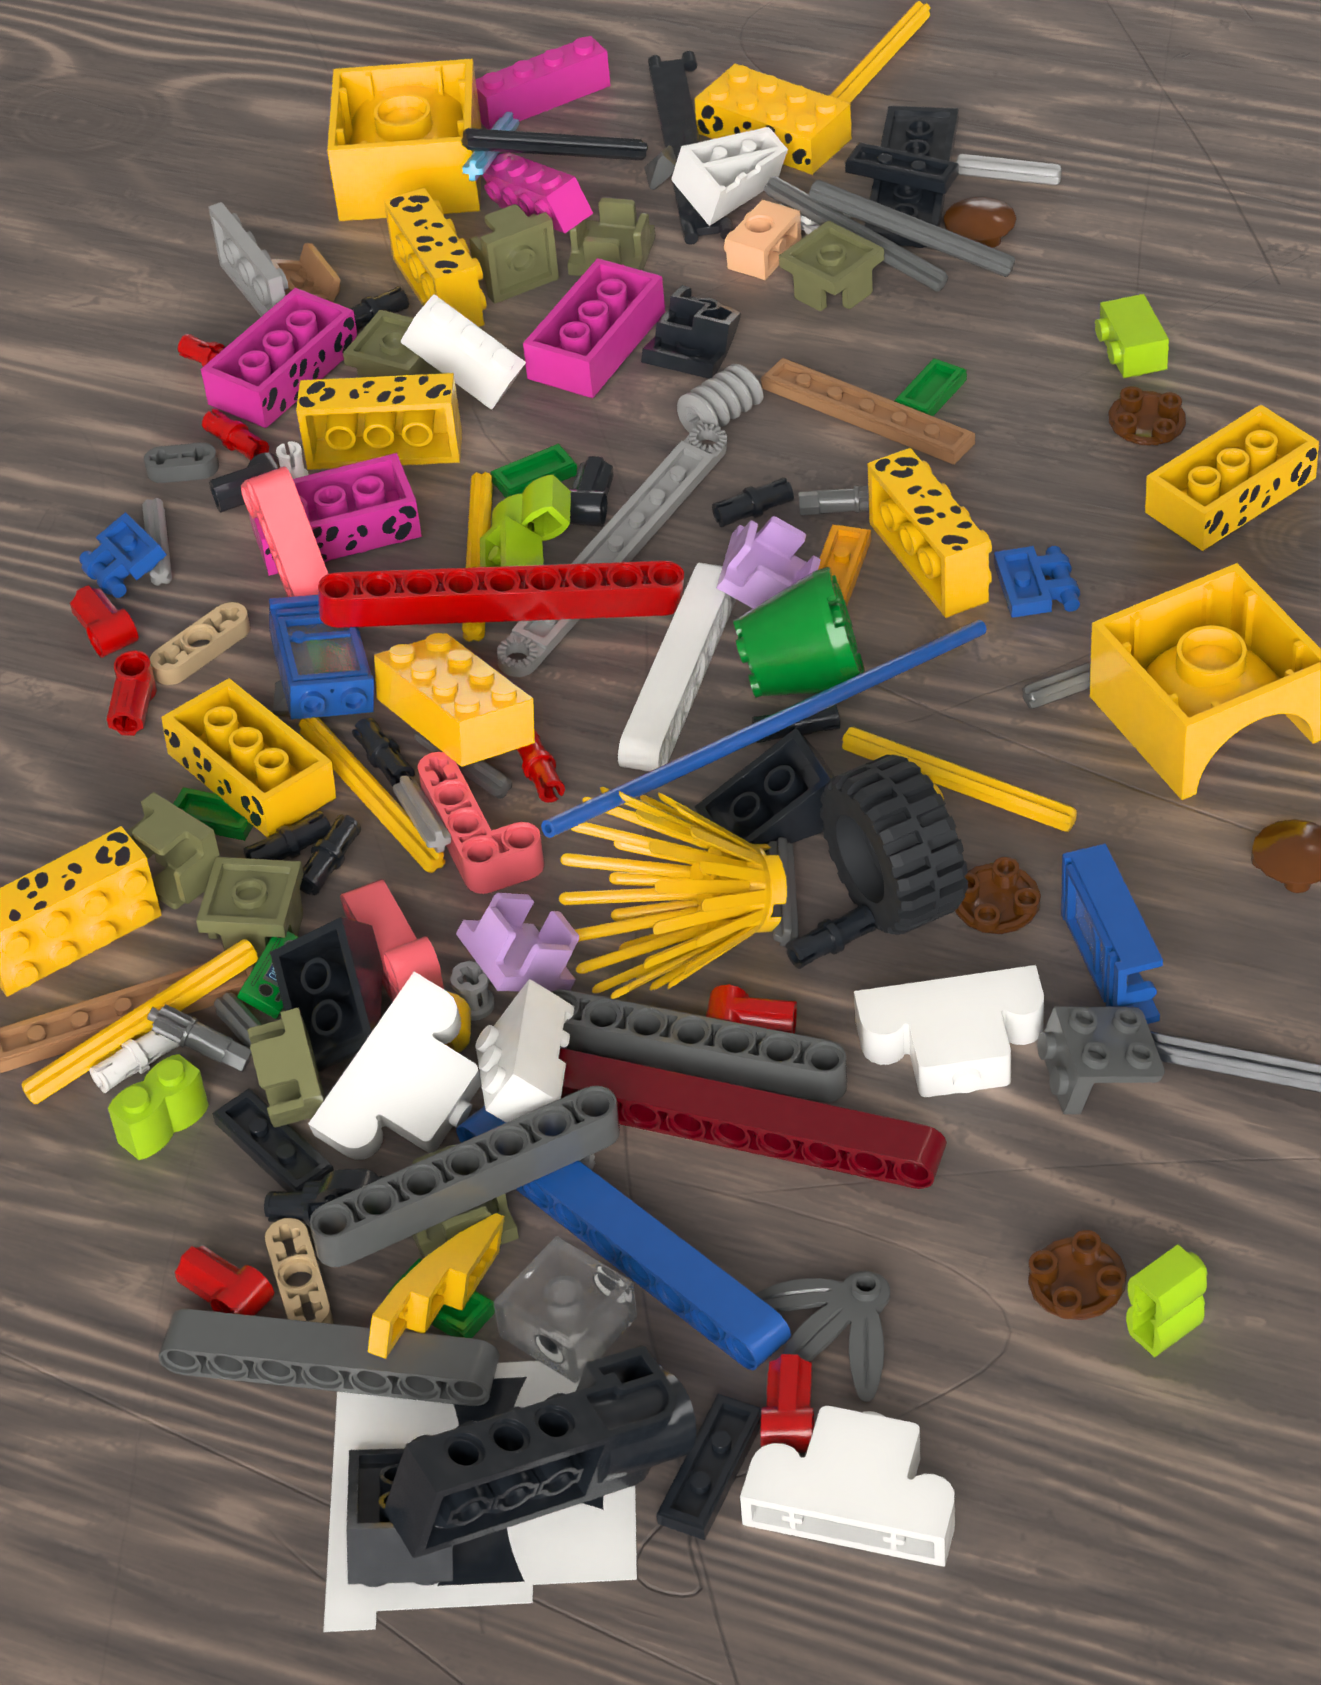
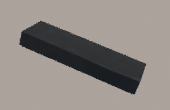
M859 142L845 161V173L946 194L959 174V163Z
M250 1088L212 1113L215 1124L287 1192L303 1191L305 1182L323 1180L325 1175L334 1171L333 1165L290 1125L273 1127L267 1111L269 1106Z
M717 1394L696 1436L694 1447L686 1455L656 1514L659 1525L702 1540L706 1539L761 1428L762 1408Z

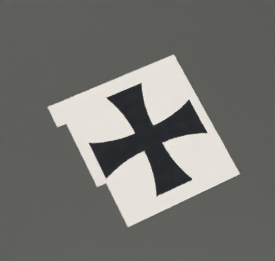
M602 1357L565 1359L563 1364H557L551 1360L498 1363L489 1400L479 1406L337 1392L323 1632L376 1630L377 1611L533 1603V1585L637 1580L636 1497L634 1485L452 1546L453 1581L438 1582L428 1586L418 1585L414 1582L387 1583L379 1587L348 1584L346 1526L349 1450L403 1449L407 1443L421 1435L433 1436L455 1429L467 1421L474 1420L478 1422L500 1415L512 1407L523 1408L545 1401L557 1393L568 1394L574 1392L577 1389L586 1363Z

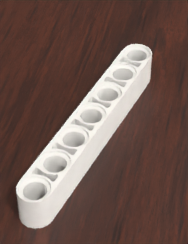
M697 563L623 731L618 749L619 766L650 772L668 763L736 602L735 598L716 588L723 566Z

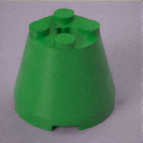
M830 566L813 571L743 614L740 618L733 620L738 637L735 640L742 663L748 662L751 672L748 676L755 698L761 696L818 694L865 672L862 656L860 653H857L858 646L852 629V621L836 576H832Z

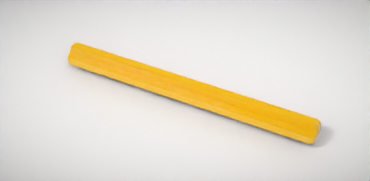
M921 1L915 2L829 96L851 103L930 17L929 4H923Z
M476 472L471 477L466 568L480 567V538L491 528L493 483L492 476L488 472L483 474ZM485 622L462 623L463 638L468 642L472 640L481 641L485 636Z
M319 717L301 719L299 722L300 734L332 761L333 770L421 867L429 873H434L438 868H442L445 865L444 852L436 853L434 848L427 847L406 811Z
M849 727L843 735L842 748L855 755L872 761L885 755H897L908 758V761L918 765L921 768V773L927 775L934 784L1064 832H1069L1076 822L1077 810L1061 802L856 727Z
M242 939L25 1079L21 1084L23 1092L33 1104L40 1103L88 1072L92 1066L97 1065L121 1050L122 1044L127 1040L132 1039L135 1041L151 1031L154 1022L148 1020L147 1016L152 1007L161 1010L166 1004L178 1011H182L256 963L258 956L255 948L247 939Z

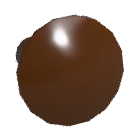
M974 197L954 203L946 211L943 221L945 230L995 248L1001 244V237L1007 235L1014 228L1016 215L1013 208L1003 201L988 197Z
M1135 386L1125 387L1120 392V398L1114 401L1108 412L1109 424L1114 432L1126 441L1139 445H1159L1170 442L1181 435L1186 426V416L1182 409V398L1173 392L1161 394L1154 391H1142Z
M1292 819L1278 821L1263 828L1254 839L1251 856L1252 864L1266 876L1284 883L1288 891L1294 893L1308 891L1311 884L1321 881V826L1311 821Z
M1000 857L994 863L975 866L965 875L968 881V888L963 901L958 909L955 910L956 915L969 927L983 933L1004 934L1018 931L1033 920L1040 908L1041 894L1036 881L1025 871L1019 869V864L1015 859Z
M1082 1230L1074 1236L1053 1241L1042 1250L1034 1252L1029 1258L1028 1285L1034 1300L1046 1312L1063 1319L1086 1320L1100 1316L1118 1303L1126 1288L1127 1271L1121 1257L1108 1244L1101 1242L1100 1236L1091 1230Z

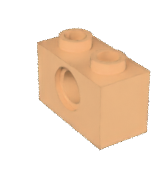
M762 199L751 212L746 214L744 220L726 236L724 251L727 254V268L766 280L779 266V255L801 240L800 211Z

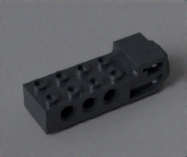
M643 1345L589 1361L585 1365L577 1389L574 1392L568 1394L557 1393L545 1401L523 1408L512 1407L500 1415L478 1422L474 1420L467 1421L455 1429L433 1436L421 1435L407 1443L384 1511L411 1556L415 1559L632 1487L645 1479L652 1466L688 1455L692 1450L697 1432L696 1418L691 1400L683 1384L672 1373L658 1365L648 1349Z

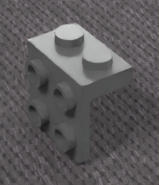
M1054 1007L1045 1031L1041 1032L1038 1037V1054L1041 1060H1045L1050 1075V1089L1053 1095H1057L1063 1114H1081L1094 1083H1157L1162 1080L1165 1073L1142 1010L1137 1007Z

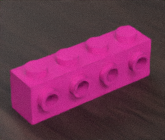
M590 35L578 38L574 42L559 48L549 49L533 58L518 61L514 65L499 71L489 72L483 77L476 79L481 123L487 129H491L506 112H513V118L522 121L609 87L610 75L607 50Z
M510 152L502 153L496 156L483 174L486 181L484 188L488 196L498 204L499 208L503 209L516 204L527 216L546 212L553 220V229L562 233L568 232L593 214L575 176Z

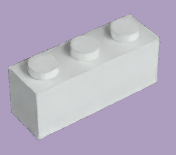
M435 294L432 295L414 317L400 341L441 373H454L455 383L491 410L510 388L526 363Z

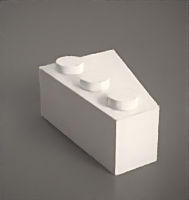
M769 127L681 146L671 180L710 226L763 192L765 185L771 177H779L788 149Z
M531 979L526 982L495 1025H488L484 1028L475 1045L485 1109L506 1123L561 1099L566 1063L558 1058L560 1046L565 1048L569 1044L570 1034L563 1030V1025L567 1019L569 1020L573 1016L574 1006Z

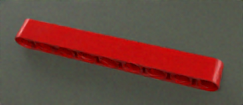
M671 561L335 572L323 576L319 581V616L324 624L336 628L667 616L676 612L683 596L684 571L678 564Z

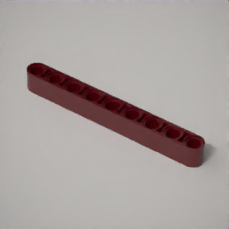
M560 1049L558 1059L566 1063L561 1098L590 1086L608 1088L614 1093L617 1100L620 1125L917 1189L928 1188L933 1184L947 1144L941 1132L923 1124L568 1049Z

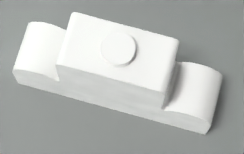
M1036 965L854 991L855 1022L864 1056L873 1063L889 1065L898 1062L905 1054H909L918 1091L922 1097L970 1093L975 1090L1009 1085L1011 1082V1048L1009 1043L1016 1045L1033 1043L1038 1039L1039 1034L1043 1032L1044 993Z
M415 971L308 1123L315 1137L347 1157L362 1160L373 1156L380 1149L383 1142V1131L381 1128L386 1126L424 1151L432 1153L438 1149L453 1126L457 1128L467 1119L472 1109V1104L469 1102L481 1086V1077L478 1066L474 1062L445 1045L458 1035L461 1028V1017L454 998L447 991Z
M823 1406L819 1410L805 1457H800L794 1448L781 1443L763 1446L754 1454L740 1495L742 1522L746 1526L945 1567L955 1530V1495L951 1484L941 1476L935 1474L916 1476L920 1462V1428L916 1423L888 1418L873 1411L857 1412L832 1406Z

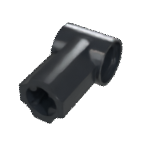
M261 453L249 462L247 468L210 480V491L219 512L221 513L244 505L241 484L247 479L280 468L278 457L273 453Z
M589 456L588 460L580 463L572 489L568 488L571 491L570 524L599 527L605 524L608 507L607 495L614 474L613 466L606 463L602 457Z

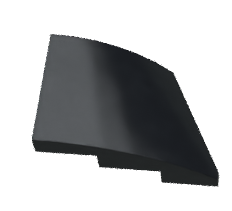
M681 285L671 295L669 310L657 321L655 337L642 349L641 362L708 379L713 378L729 351L740 321L741 312L722 305L711 297L696 298L692 296L690 287Z

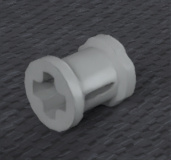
M465 961L453 968L450 984L453 990L465 999L470 1006L471 1021L480 1020L490 1015L495 1006L494 996L488 990L490 980L477 962ZM464 975H466L467 982H463ZM478 999L482 1001L481 1006H479Z

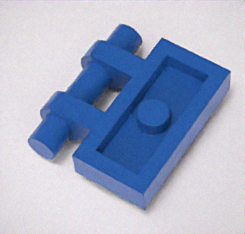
M125 512L95 537L101 545L93 552L84 551L80 555L79 561L82 564L84 573L91 579L97 580L98 587L104 593L113 595L115 598H121L127 591L126 586L123 584V579L131 574L138 580L145 573L153 570L157 563L167 554Z
M1034 546L994 552V566L1011 618L1052 612V600L1056 599L1063 603L1066 611L1072 612L1080 607L1078 599L1080 589L1077 581L1070 576L1072 567L1069 558L1062 554L1060 547H1049L1046 550V555L1037 556ZM1049 575L1052 580H1045L1044 576Z

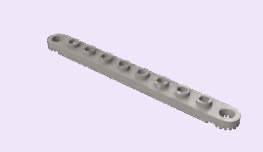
M703 424V427L697 425V428H693L684 441L681 440L571 564L631 562L725 455L727 451V434H725V430H721L719 426L715 428L714 424H711V426ZM711 440L717 443V445L713 444V447L709 445V448H706V444L702 447L700 441ZM580 619L519 621L512 629V633L505 640L501 641L497 648V665L499 669L512 677H523L531 674ZM513 653H522L527 656L526 659H523V662L521 660L515 662V659L511 661V658H508Z

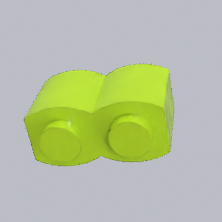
M554 475L538 478L525 488L523 494L507 497L496 505L492 512V526L504 515H507L541 536L542 541L553 539L562 534L570 524L571 491Z
M176 1054L157 1063L147 1073L144 1081L135 1083L116 1095L111 1101L108 1111L118 1144L138 1160H142L164 1148L171 1140L174 1132L184 1130L196 1123L205 1114L209 1104L200 1070L180 1054Z
M1177 1244L1131 1277L1128 1282V1296L1132 1305L1126 1314L1128 1331L1130 1336L1154 1357L1160 1355L1198 1327L1204 1320L1205 1300L1203 1294L1207 1288V1269L1203 1261L1195 1253L1187 1252Z

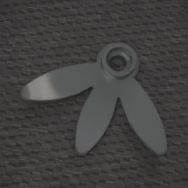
M860 1271L849 1275L844 1282L822 1278L794 1279L775 1284L755 1294L777 1312L824 1306L802 1323L787 1343L782 1354H797L805 1361L810 1362L825 1350L848 1324H851L849 1361L856 1393L862 1401L866 1402L871 1401L875 1397L884 1363V1338L878 1314L883 1311L890 1300V1286L884 1277L874 1272Z

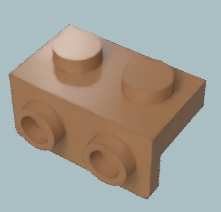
M312 243L304 244L299 261L271 259L273 266L276 269L281 268L286 276L288 289L284 290L285 296L294 288L334 303L335 297L338 296L340 291V278Z

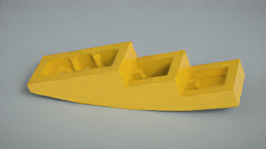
M494 1213L461 1231L427 1255L395 1285L372 1314L368 1344L369 1353L386 1359L406 1328L419 1333H426L444 1304L461 1311L463 1310L500 1251L504 1223L503 1215Z

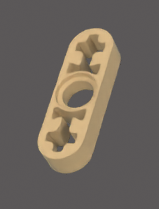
M235 602L221 604L156 649L150 656L155 680L164 685L180 683L243 639L250 631L247 609L242 604ZM199 640H209V641H210V642H209L207 645H205V646H201V647H193V646H191L192 643H194V642H196V641H199Z
M284 1218L274 1222L265 1233V1242L287 1319L306 1321L301 1304L310 1301L316 1319L309 1322L333 1324L329 1300L307 1227L303 1222L294 1218ZM292 1238L296 1255L287 1257L283 1240ZM296 1272H307L312 1275L309 1282L302 1286L294 1287L286 1283L288 1277Z

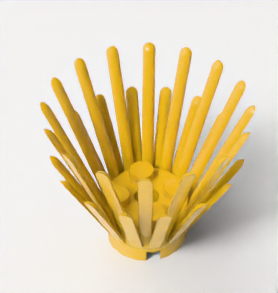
M600 787L602 793L611 790L605 787ZM619 791L622 800L627 802L624 804L637 809L636 812L616 807L605 813L706 850L587 822L571 828L574 832L614 841V846L622 851L689 864L680 865L565 853L561 856L560 861L565 866L620 871L609 875V881L614 885L655 886V888L563 892L559 896V902L563 905L669 901L614 909L611 912V919L616 922L574 929L579 935L578 942L653 928L654 932L622 943L618 951L581 962L575 969L577 973L585 974L685 941L647 957L641 965L597 983L592 988V993H601L628 980L638 978L615 990L610 997L615 999L659 976L661 977L652 982L649 990H656L668 982L669 989L754 933L772 932L781 921L782 917H771L774 905L786 904L787 898L786 875L779 855H766L764 851L771 848L769 845L751 844L662 793L658 792V796L668 805L646 795L640 796L641 800ZM584 797L582 801L585 802L592 799V797Z

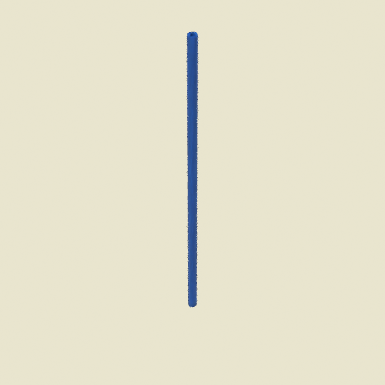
M975 620L544 820L541 824L542 831L548 838L561 834L627 803L622 800L619 791L634 798L642 796L972 641L986 633V625L982 620Z

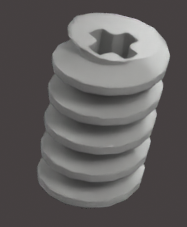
M731 364L724 371H720L713 378H709L702 385H698L690 393H686L679 398L677 402L679 420L689 433L693 428H697V425L703 427V424H707V426L714 424L715 428L717 426L723 427L729 424L730 419L738 418L741 412L749 411L752 404L757 405L761 403L764 397L763 390L754 374L740 364Z

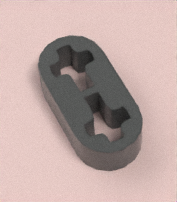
M208 443L155 447L144 456L147 476L156 483L206 479L213 476L219 469L216 450Z

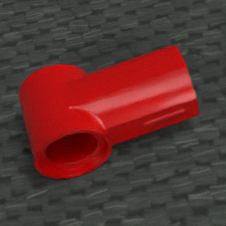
M88 585L76 591L74 599L69 602L72 613L86 629L90 643L100 658L138 642V632L128 612L123 608L117 610L101 589H94Z
M137 650L122 653L114 662L116 679L108 710L107 724L110 729L116 730L120 735L135 736L136 732L144 729L149 702L157 693L150 658L144 652Z
M720 985L715 987L710 993L706 1017L795 1034L798 1012L797 1001L751 998L743 989L737 986Z
M203 1245L196 1248L191 1246L181 1256L180 1263L175 1270L177 1282L210 1303L214 1312L255 1316L275 1296L272 1285L257 1269L250 1265H245L239 1269Z
M781 1354L778 1359L769 1361L767 1407H762L761 1448L772 1443H781L794 1448L798 1453H807L814 1430V1408H811L812 1362L805 1361L797 1354Z

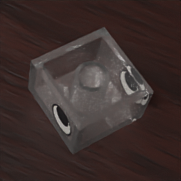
M558 1236L493 1301L499 1336L575 1384L580 1380L586 1363L599 1359L637 1318L633 1282Z

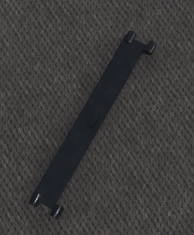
M685 51L682 54V59L661 61V58L657 55H653L648 59L665 148L668 145L673 147L676 161L681 146L700 142L685 71L693 72L697 68L695 54L692 51ZM672 181L685 242L693 245L698 242V236L720 233L721 238L725 240L728 233L734 230L732 220L724 217L709 226Z

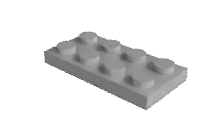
M222 202L209 206L220 266L262 317L285 297L284 290L288 289L286 276L281 268L276 269L273 266L268 252L265 249L260 250L252 232H246L243 229L236 213L231 214Z

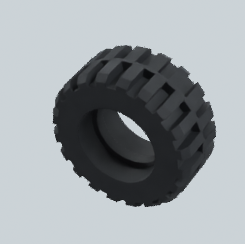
M885 755L833 777L826 785L820 800L823 804L820 808V817L824 822V827L822 828L824 838L828 842L830 848L828 852L831 860L834 861L837 867V874L841 883L845 884L849 891L848 895L854 904L858 906L864 904L870 909L875 918L874 924L876 929L894 935L905 934L954 912L963 901L968 888V881L965 878V875L968 873L967 862L963 859L962 854L964 848L961 839H958L955 830L957 827L953 817L949 816L945 808L946 803L941 794H937L933 788L934 783L927 775L921 773V768L914 762H909L908 758L897 755Z

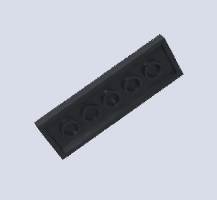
M888 106L880 147L951 161L959 120L958 108ZM874 179L870 200L940 227L945 194ZM865 222V227L899 246L928 247Z

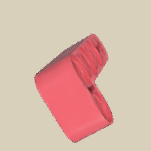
M284 466L247 479L241 484L244 503L250 516L253 519L258 517L287 596L318 595L319 581L328 574L289 470Z
M433 752L425 755L419 761L418 772L421 789L451 835V843L447 844L446 847L465 885L470 891L479 894L491 893L530 880L543 871L544 858L539 829L529 822H517L491 831L463 774L454 760L444 752Z
M383 879L340 895L346 918L369 924L373 927L383 965L382 985L392 1003L414 971L444 989L439 961L430 940L426 936L419 939L416 938Z

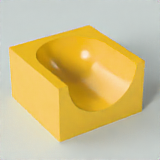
M473 59L333 69L327 152L339 221L387 218L384 204L385 199L424 187L433 200L437 199L440 202L443 214L480 211L481 175L476 181H470L469 174H465L462 171L463 165L475 151L468 150L462 146L463 131L467 128L482 129Z
M1236 563L1092 622L1090 698L1181 800L1197 794L1201 775L1217 750L1238 731L1259 719L1276 714H1285L1313 744L1321 741V648Z

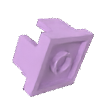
M772 516L758 533H756L758 524L752 520L745 527L739 525L731 535L716 587L751 608H755L819 569L821 559L813 555L806 562L794 555L805 542L806 534L775 516Z
M496 893L481 920L462 921L456 935L498 991L520 992L529 979L550 992L554 990H571L576 979L567 969L566 964L579 941V935L560 911H551L539 932L534 924L523 923L534 903L529 895Z

